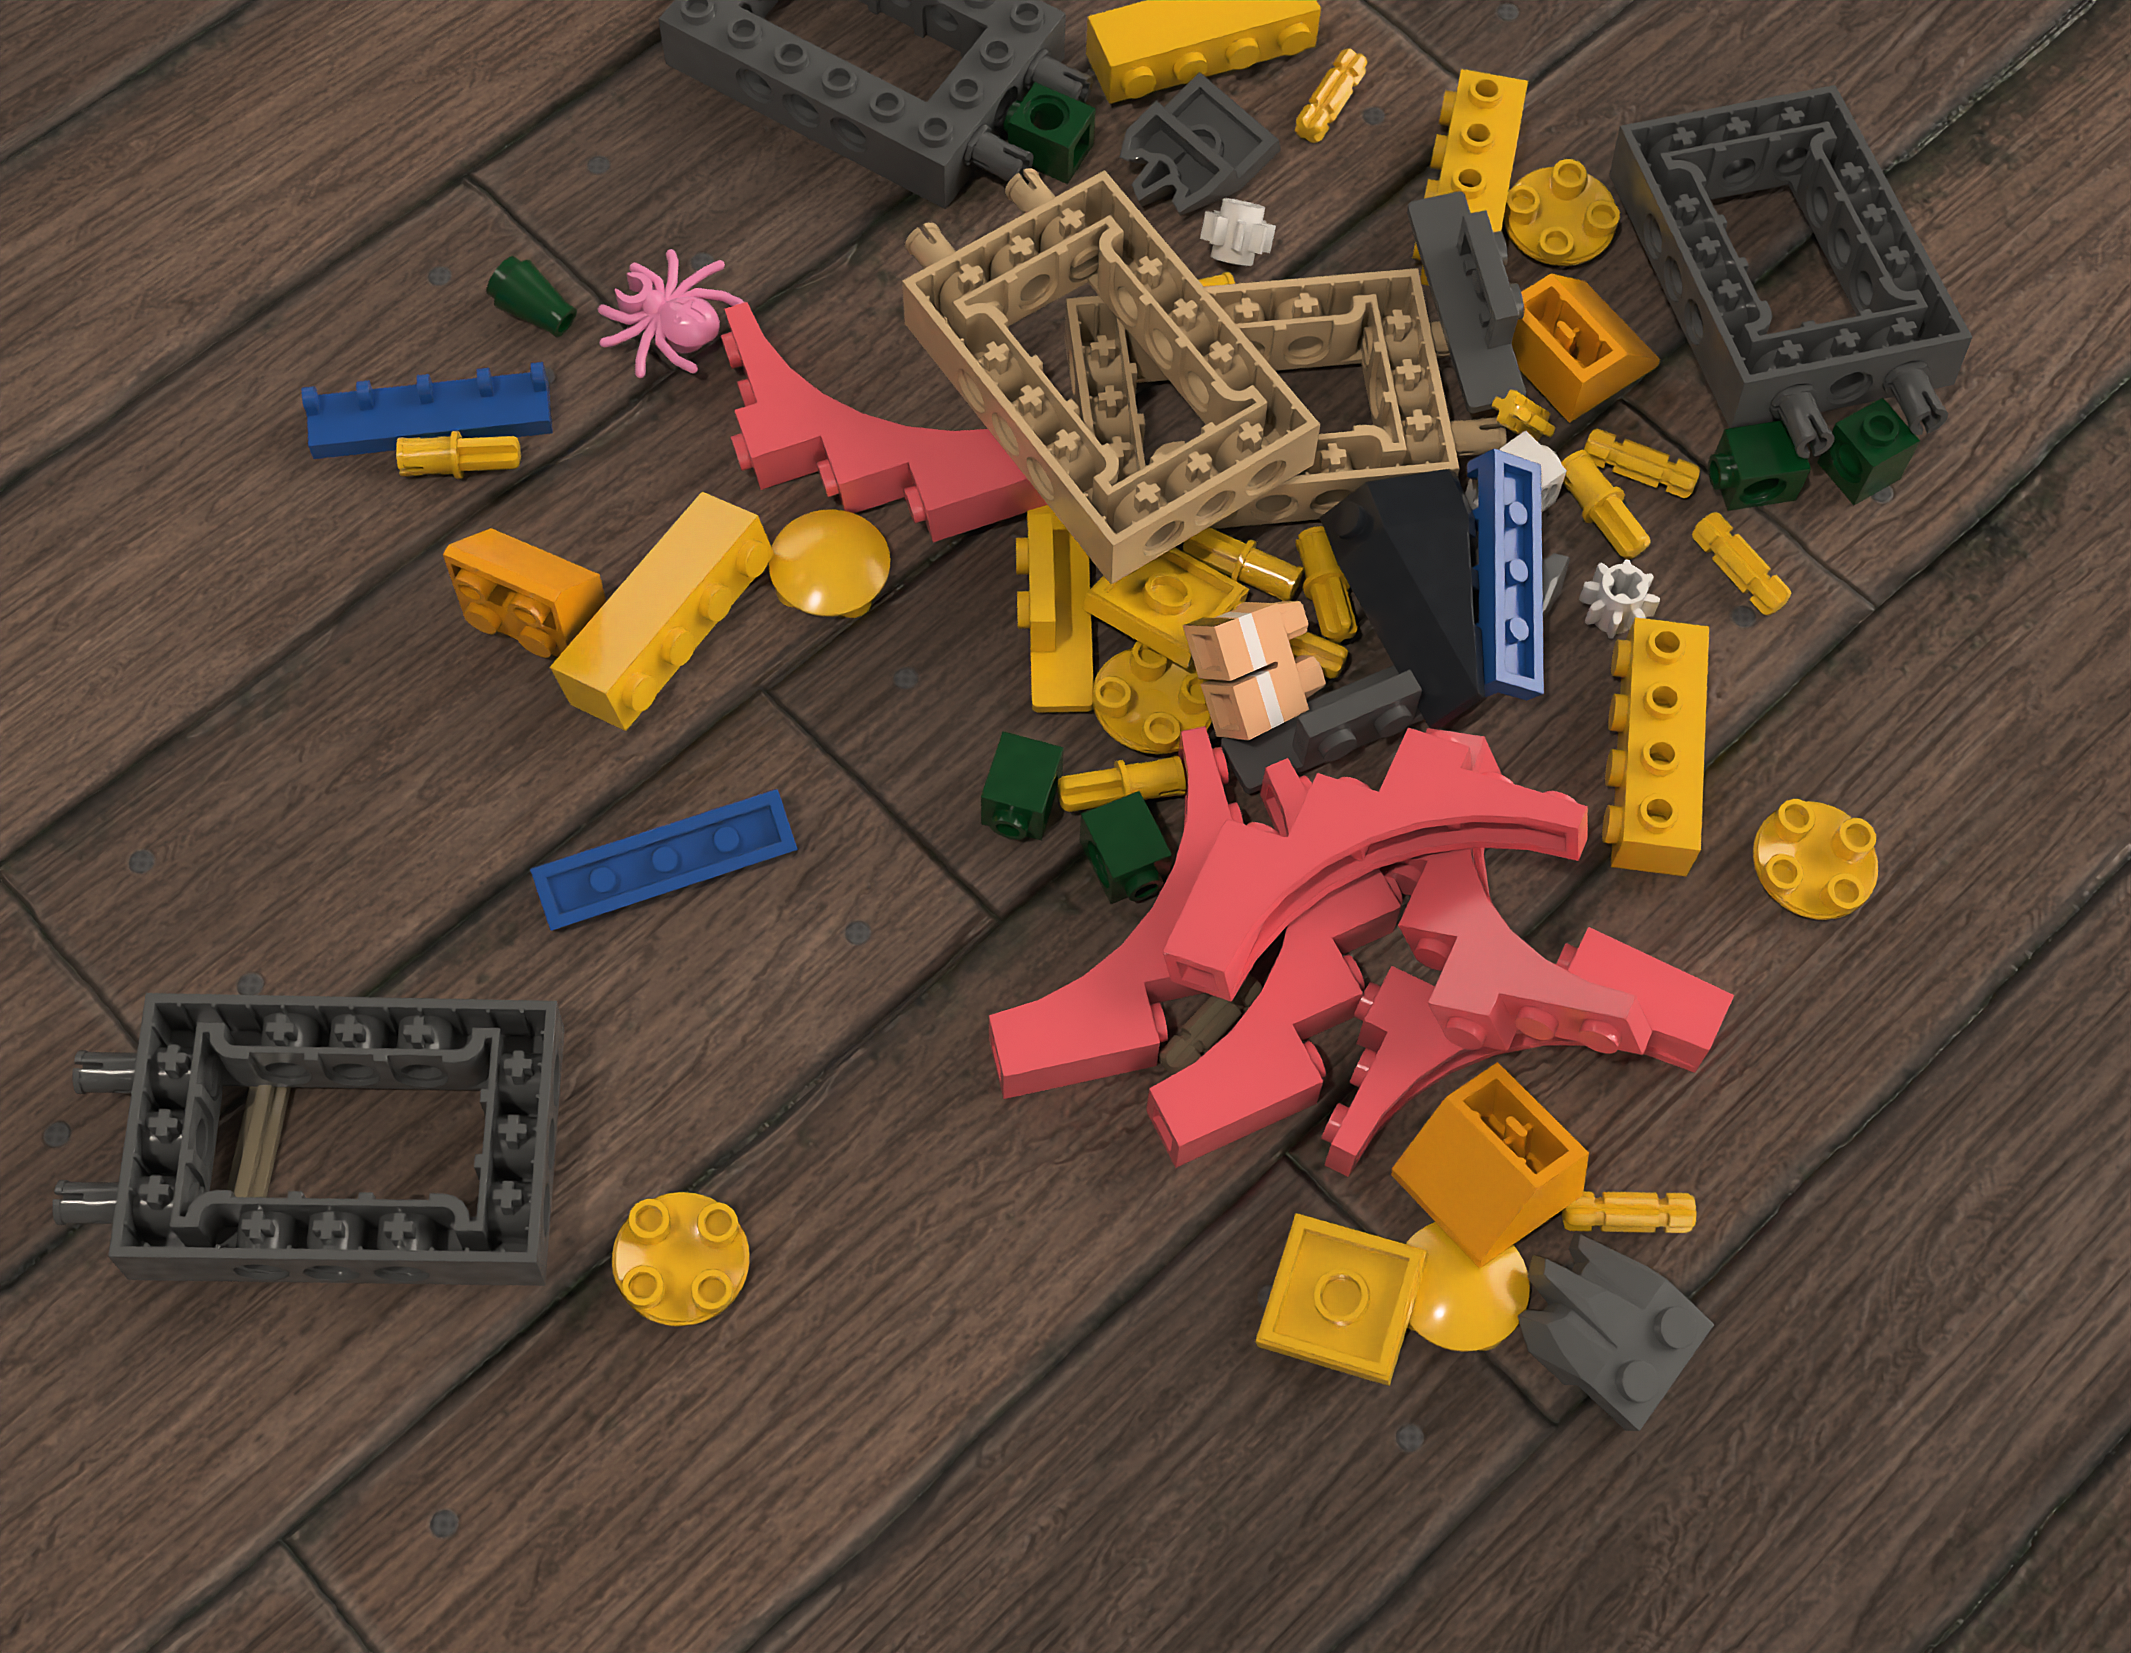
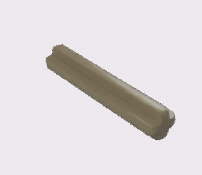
M272 1085L249 1087L226 1189L232 1190L236 1197L267 1198L291 1087H272Z

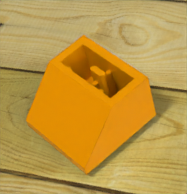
M1549 274L1521 292L1524 302V317L1518 319L1511 343L1519 370L1569 423L1658 367L1661 359L1586 281Z
M492 528L449 544L443 553L466 621L484 633L495 634L498 631L515 638L529 652L543 658H549L551 655L559 657L606 603L600 574Z
M1496 1062L1445 1097L1392 1167L1391 1176L1462 1251L1481 1268L1583 1196L1589 1152Z

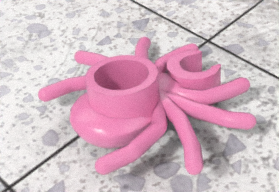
M669 249L666 252L668 261L666 287L664 286V281L658 275L638 263H632L629 267L631 272L627 273L629 289L639 292V294L628 296L615 289L620 311L602 304L598 307V312L611 320L634 326L613 336L601 338L600 346L603 348L616 346L645 331L641 337L635 359V375L638 378H643L646 374V357L654 335L656 346L674 365L690 373H696L698 366L680 357L676 352H694L713 341L718 335L719 317L715 309L704 299L722 301L731 306L744 303L742 299L724 291L702 288L688 291L706 277L722 271L725 268V263L722 260L704 266L682 281L677 288L679 262L677 254L673 249Z

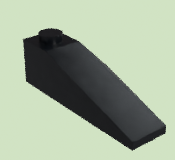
M1451 469L1365 482L1322 515L1320 519L1337 564L1398 673L1401 674L1411 670L1420 685L1422 692L1417 707L1428 727L1439 730L1485 697L1481 628L1474 624L1472 592L1479 590L1478 571L1471 567L1470 539L1476 538L1475 517L1458 476Z

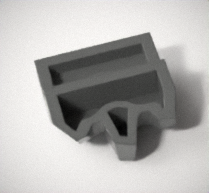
M1199 72L1166 106L1163 107L1158 101H1155L1126 130L1120 158L1146 165L1131 184L1141 207L1175 192L1172 202L1181 216L1241 190L1281 151L1278 138Z
M1574 1233L1569 1247L1575 1262L1571 1271L1546 1258L1536 1255L1532 1256L1527 1278L1548 1305L1543 1311L1525 1310L1517 1316L1527 1350L1563 1385H1578L1625 1431H1640L1715 1324L1662 1275L1590 1238Z

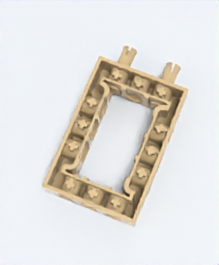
M1028 168L1023 170V175L1027 178L1029 184L1017 173L1008 182L1005 189L1006 196L1023 213L1022 216L957 251L942 235L940 228L933 222L923 224V229L930 236L929 239L924 236L919 227L914 229L908 236L905 243L906 250L914 256L923 270L902 281L905 325L1109 583L1113 584L1313 466L1320 423L1105 170L1055 196L1040 179L1037 171ZM1087 282L1206 424L1201 429V435L1165 456L1161 452L1150 457V464L1120 482H1118L1119 459L1115 451L1108 443L1100 444L1079 418V407L1072 398L1068 401L1063 398L1043 373V362L1037 355L1030 357L1008 330V326Z
M1418 268L1204 287L1275 371L1361 363L1373 425L1353 426L1352 431L1319 434L1313 466L1209 526L1210 528L1218 529L1320 519L1322 515L1365 482L1443 469H1451L1458 476L1460 468L1457 458L1482 455L1494 448L1499 450L1506 445V428H1499L1503 425L1496 421L1497 416L1465 421L1449 420L1437 358L1448 357L1450 353L1440 321L1429 322ZM1099 296L1066 298L1065 346L1073 401L1079 407V418L1100 444L1108 443L1115 451L1119 459L1118 482L1148 466L1145 465L1143 453L1145 419L1144 413H1137L1135 400L1136 384L1168 379ZM1185 441L1163 444L1155 451L1154 455L1161 452L1165 456L1184 445Z

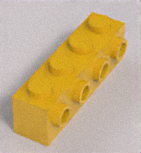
M1145 0L1087 16L1086 55L1109 104L1129 98L1137 99L1154 91L1179 84H1188L1199 72L1208 77L1233 69H1245L1254 63L1283 55H1295L1305 49L1315 47L1321 7L1317 0Z
M1461 69L1456 92L1445 90L1438 124L1449 126L1448 135H1436L1430 168L1441 171L1439 181L1428 179L1424 199L1458 191L1463 192L1470 213L1487 210L1493 232L1501 231L1528 81ZM1415 241L1412 259L1421 260ZM1422 264L1421 284L1429 286Z
M701 492L550 666L570 705L627 731L637 717L650 707L656 695L680 666L687 663L694 650L713 627L725 618L731 606L750 583L765 570L774 552L758 515L707 493Z
M1635 617L1626 640L1617 639L1615 642L1611 674L1612 676L1621 677L1620 694L1614 693L1612 696L1608 729L1609 731L1618 732L1617 749H1610L1605 773L1606 786L1615 787L1614 806L1607 805L1602 828L1603 843L1612 844L1611 867L1687 877L1701 851L1709 626Z

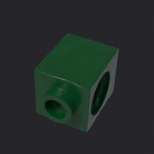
M1035 82L1023 101L1016 100L1011 105L1004 121V131L1008 133L1009 144L1033 154L1032 169L1068 185L1094 145L1096 108Z
M1882 397L1835 424L1832 430L1834 443L1826 452L1820 455L1817 463L1853 505H1856L1901 479L1920 440Z
M1782 420L1724 429L1715 453L1710 455L1708 461L1711 485L1715 490L1720 489L1727 511L1796 501L1811 470L1808 459L1797 455L1795 446Z
M1003 731L981 794V824L989 826L995 833L1005 838L1019 840L1030 837L1042 841L1057 794L1058 779L1063 776L1064 747Z
M1140 791L1081 814L1079 841L1110 904L1129 898L1130 901L1143 900L1157 893L1163 887L1170 874L1172 854Z

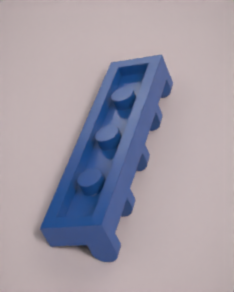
M543 362L531 363L530 372L492 376L490 368L477 369V378L432 383L430 374L417 375L416 385L372 389L370 381L367 380L356 382V391L318 395L315 386L302 387L301 390L302 402L307 415L308 447L313 459L396 450L398 438H437L451 436L452 431H460L462 438L524 437L553 433L549 382Z
M1494 448L1467 463V477L1478 480V508L1472 510L1475 517L1476 531H1478L1479 564L1472 567L1478 571L1479 622L1475 625L1480 627L1482 632L1485 697L1502 693L1527 701L1544 694L1541 464Z
M772 789L740 801L532 867L530 871L551 931L798 849L778 789Z

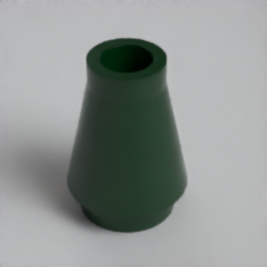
M515 256L508 257L496 268L487 284L486 293L494 299V306L540 327L556 338L562 336L569 329L576 317L577 309L566 302L530 260L520 261Z

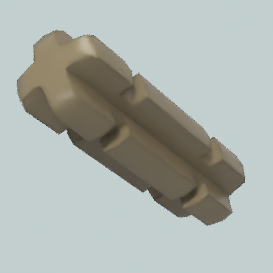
M1248 973L1232 1002L1211 995L1182 1026L1181 1037L1174 1035L1160 1050V1064L1172 1075L1194 1064L1201 1058L1200 1055H1204L1239 1022L1241 1012L1245 1013L1262 991L1263 987L1259 981Z

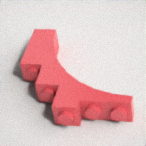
M747 302L725 308L731 332L720 335L731 369L742 366L747 378L737 382L744 407L735 410L741 433L731 436V441L741 470L754 469L760 490L819 471L827 497L838 494L844 511L858 513L905 497L913 522L916 524L925 521L933 542L1048 505L988 429L948 431L911 427L863 414L823 394L791 369L764 337Z
M1206 726L1181 731L1178 756L1182 761L1186 780L1185 795H1183L1185 801L1183 835L1174 867L1151 910L1121 946L1084 976L1037 1001L989 1015V1041L1003 1099L1157 1066L1160 1043L1168 1041L1166 1020L1160 1002L1204 993L1171 981L1163 949L1225 820L1230 819L1244 824L1238 804H1228L1223 788V785L1228 784L1229 781L1226 759L1221 747H1211Z
M1408 728L1379 792L1372 790L1368 785L1355 778L1340 777L1336 779L1317 773L1287 838L1281 836L1275 829L1262 823L1251 822L1245 825L1230 819L1225 820L1163 949L1170 979L1172 982L1232 1002L1256 960L1295 918L1329 892L1366 873L1416 856L1468 848L1530 850L1579 861L1588 839V806L1578 804L1573 798L1561 792L1546 791L1542 793L1516 785L1510 779L1498 773L1483 772L1479 774L1473 772L1471 768L1470 746L1461 744L1456 738L1442 732H1430L1428 734Z
M1427 728L1425 733L1442 732L1456 738L1461 744L1470 746L1471 768L1473 772L1479 774L1483 772L1501 774L1485 736ZM1468 848L1423 854L1379 868L1381 872L1387 870L1386 876L1396 880L1401 893L1411 895L1398 926L1415 958L1431 969L1442 971L1428 1001V1005L1449 1041L1469 1050H1478L1484 1046L1508 1051L1516 1030L1519 1029L1524 1034L1539 1040H1551L1553 1037L1582 1042L1590 1049L1601 1053L1611 1054L1621 1050L1643 1055L1652 1031L1636 995L1588 982L1546 960L1516 935L1498 913L1490 898L1484 858L1485 848Z
M1288 758L1265 767L1260 797L1274 829L1286 838L1312 785L1305 775L1298 777ZM1379 868L1374 869L1329 892L1290 922L1286 928L1282 949L1261 993L1232 1031L1194 1064L1149 1089L1146 1112L1175 1168L1317 1104L1323 1085L1322 1078L1326 1076V1071L1322 1058L1313 1043L1310 1041L1302 1043V1041L1354 1018L1353 1016L1362 998L1365 984L1355 960L1349 954L1342 955L1393 933L1403 900L1396 880L1386 876L1387 870L1381 872Z
M1588 927L1579 948L1568 943L1565 944L1556 963L1559 967L1588 982L1636 995L1652 1031L1643 1054L1694 1073L1709 1052L1734 997L1733 994L1590 927ZM1391 966L1381 986L1371 981L1369 982L1353 1016L1363 1021L1356 1044L1366 1048L1350 1080V1083L1359 1087V1090L1350 1108L1338 1103L1321 1137V1139L1331 1143L1325 1166L1349 1177L1374 1136L1411 1099L1453 1072L1499 1054L1540 1046L1585 1045L1582 1042L1553 1037L1551 1040H1539L1517 1029L1508 1051L1484 1046L1478 1050H1469L1457 1046L1445 1037L1428 1005L1435 986Z

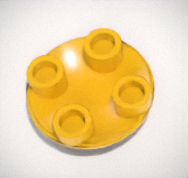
M1573 159L1561 160L1554 167L1538 169L1522 177L1509 190L1504 212V224L1514 244L1531 258L1558 266L1581 264L1601 254L1611 243L1620 219V211L1607 188L1596 178L1587 174L1583 164Z
M826 509L804 514L785 526L772 544L774 555L768 563L769 574L775 587L778 600L785 606L794 607L805 613L817 616L842 615L847 618H857L869 611L872 600L883 589L890 572V552L885 538L871 522L848 511Z
M1137 641L1133 648L1122 651L1109 659L1098 672L1094 681L1093 709L1104 730L1122 745L1150 754L1179 751L1181 731L1204 726L1208 730L1211 725V716L1201 687L1202 683L1211 679H1201L1198 677L1194 661L1186 669Z
M1801 799L1787 800L1770 814L1758 829L1753 845L1755 870L1768 894L1787 910L1810 919L1830 920L1841 918L1860 908L1875 888L1878 877V860L1874 848L1876 833L1867 821L1861 818H1852L1845 812L1828 804L1803 801Z
M669 1193L653 1199H644L635 1204L630 1210L629 1217L620 1228L613 1246V1275L622 1297L641 1316L668 1326L695 1325L720 1314L738 1296L748 1274L749 1246L737 1215L728 1205L696 1193Z
M1436 1222L1420 1229L1407 1241V1245L1425 1249L1428 1254L1407 1328L1416 1331L1421 1337L1439 1347L1461 1352L1494 1349L1516 1329L1519 1324L1517 1316L1527 1309L1530 1284L1527 1278L1528 1272L1525 1263L1514 1245L1479 1268Z

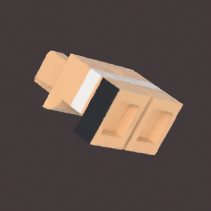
M1281 601L1276 603L1244 602L1236 607L1237 609L1214 618L1203 617L1183 625L1198 677L1201 679H1211L1202 683L1201 687L1217 737L1251 740L1308 711L1309 707L1306 699L1326 685L1321 664L1314 656L1301 655L1296 658L1293 657L1289 640L1306 633L1309 626L1303 604L1300 601Z

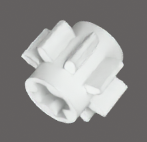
M1223 198L1220 211H1206L1200 239L1210 241L1209 243L1213 244L1211 257L1232 264L1252 266L1255 253H1270L1276 225L1267 224L1263 220L1265 207L1242 200Z
M1625 560L1623 564H1617L1610 568L1602 562L1598 564L1593 581L1584 583L1579 596L1581 602L1591 604L1584 622L1587 625L1595 624L1599 629L1607 632L1608 638L1613 639L1616 634L1630 630L1635 617L1646 619V617L1654 616L1660 598L1653 594H1647L1654 578L1652 573L1644 574L1640 569L1631 565L1630 560Z

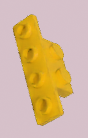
M1045 505L1027 511L1028 537L1016 538V574L1029 575V591H1017L1018 629H1030L1032 710L1037 713L1089 712L1093 710L1094 704L1092 703L1094 692L1091 614L1082 609L1086 593L1090 590L1089 556L1052 509Z

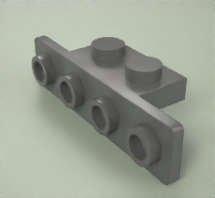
M1458 191L1411 201L1408 204L1407 215L1467 411L1476 413L1494 409L1491 407L1494 398L1498 396L1505 399L1510 389L1516 390L1525 396V386L1511 345L1517 321L1524 317V302L1519 285L1517 283L1510 284L1505 271L1508 263V253L1502 232H1493L1487 210L1470 213L1463 192Z
M1393 665L1308 701V711L1251 740L1223 737L1220 747L1244 792L1252 794L1261 790L1265 767L1288 758L1298 774L1326 761L1329 762L1342 758L1354 749L1377 739L1393 736L1406 727L1424 720L1417 707L1422 689L1411 670L1399 674Z

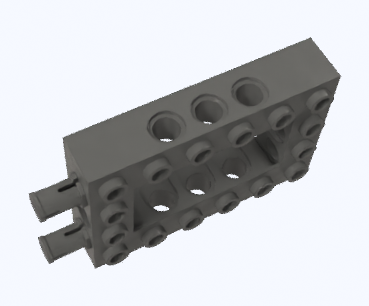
M674 0L659 18L665 63L944 209L949 206L978 167L995 174L1007 182L1017 173L1023 179H1026L1023 175V170L1032 167L1033 154L1015 145H1011L1001 140V138L1006 133L1004 131V121L1011 105L1016 100L1023 101L1035 82L1075 100L1079 99L1083 103L1086 102L1093 85V77L1061 63L1065 55L1066 13L1041 0H858L868 5V11L876 15L882 12L914 28V34L924 38L928 35L960 52L962 60L928 102L765 20V16L779 0Z
M1836 85L1626 124L1619 127L1609 176L1729 428L1782 420L1792 439L1797 455L1802 458H1809L1810 452L1806 446L1807 443L1814 457L1826 452L1834 443V435L1820 413L1823 411L1877 401L1882 397L1884 399L1895 397L1913 434L1922 435L1923 428L1920 421L1924 424L1927 434L1940 428L1946 422L1948 412L1934 389L1954 385L1973 337ZM1789 185L1857 316L1821 324H1815L1814 320L1802 322L1801 328L1767 334L1772 319L1771 309L1766 300L1760 301L1747 275L1749 265L1745 257H1738L1725 231L1727 221L1724 214L1717 215L1710 200Z
M146 993L137 1053L79 1050L74 1059L75 1064L83 1066V1069L73 1068L72 1075L75 1093H131L119 1182H70L68 1180H59L55 1186L54 1193L56 1195H63V1200L53 1199L54 1221L57 1225H66L67 1223L113 1224L108 1257L128 1280L545 1286L565 1031L557 1001ZM258 1085H272V1087L481 1090L480 1104L485 1115L482 1154H475L474 1169L480 1181L477 1217L470 1216L463 1201L453 1195L444 1193H429V1200L376 1199L373 1192H359L358 1199L306 1198L303 1191H288V1198L236 1197L232 1190L210 1191L223 1086L258 1087Z

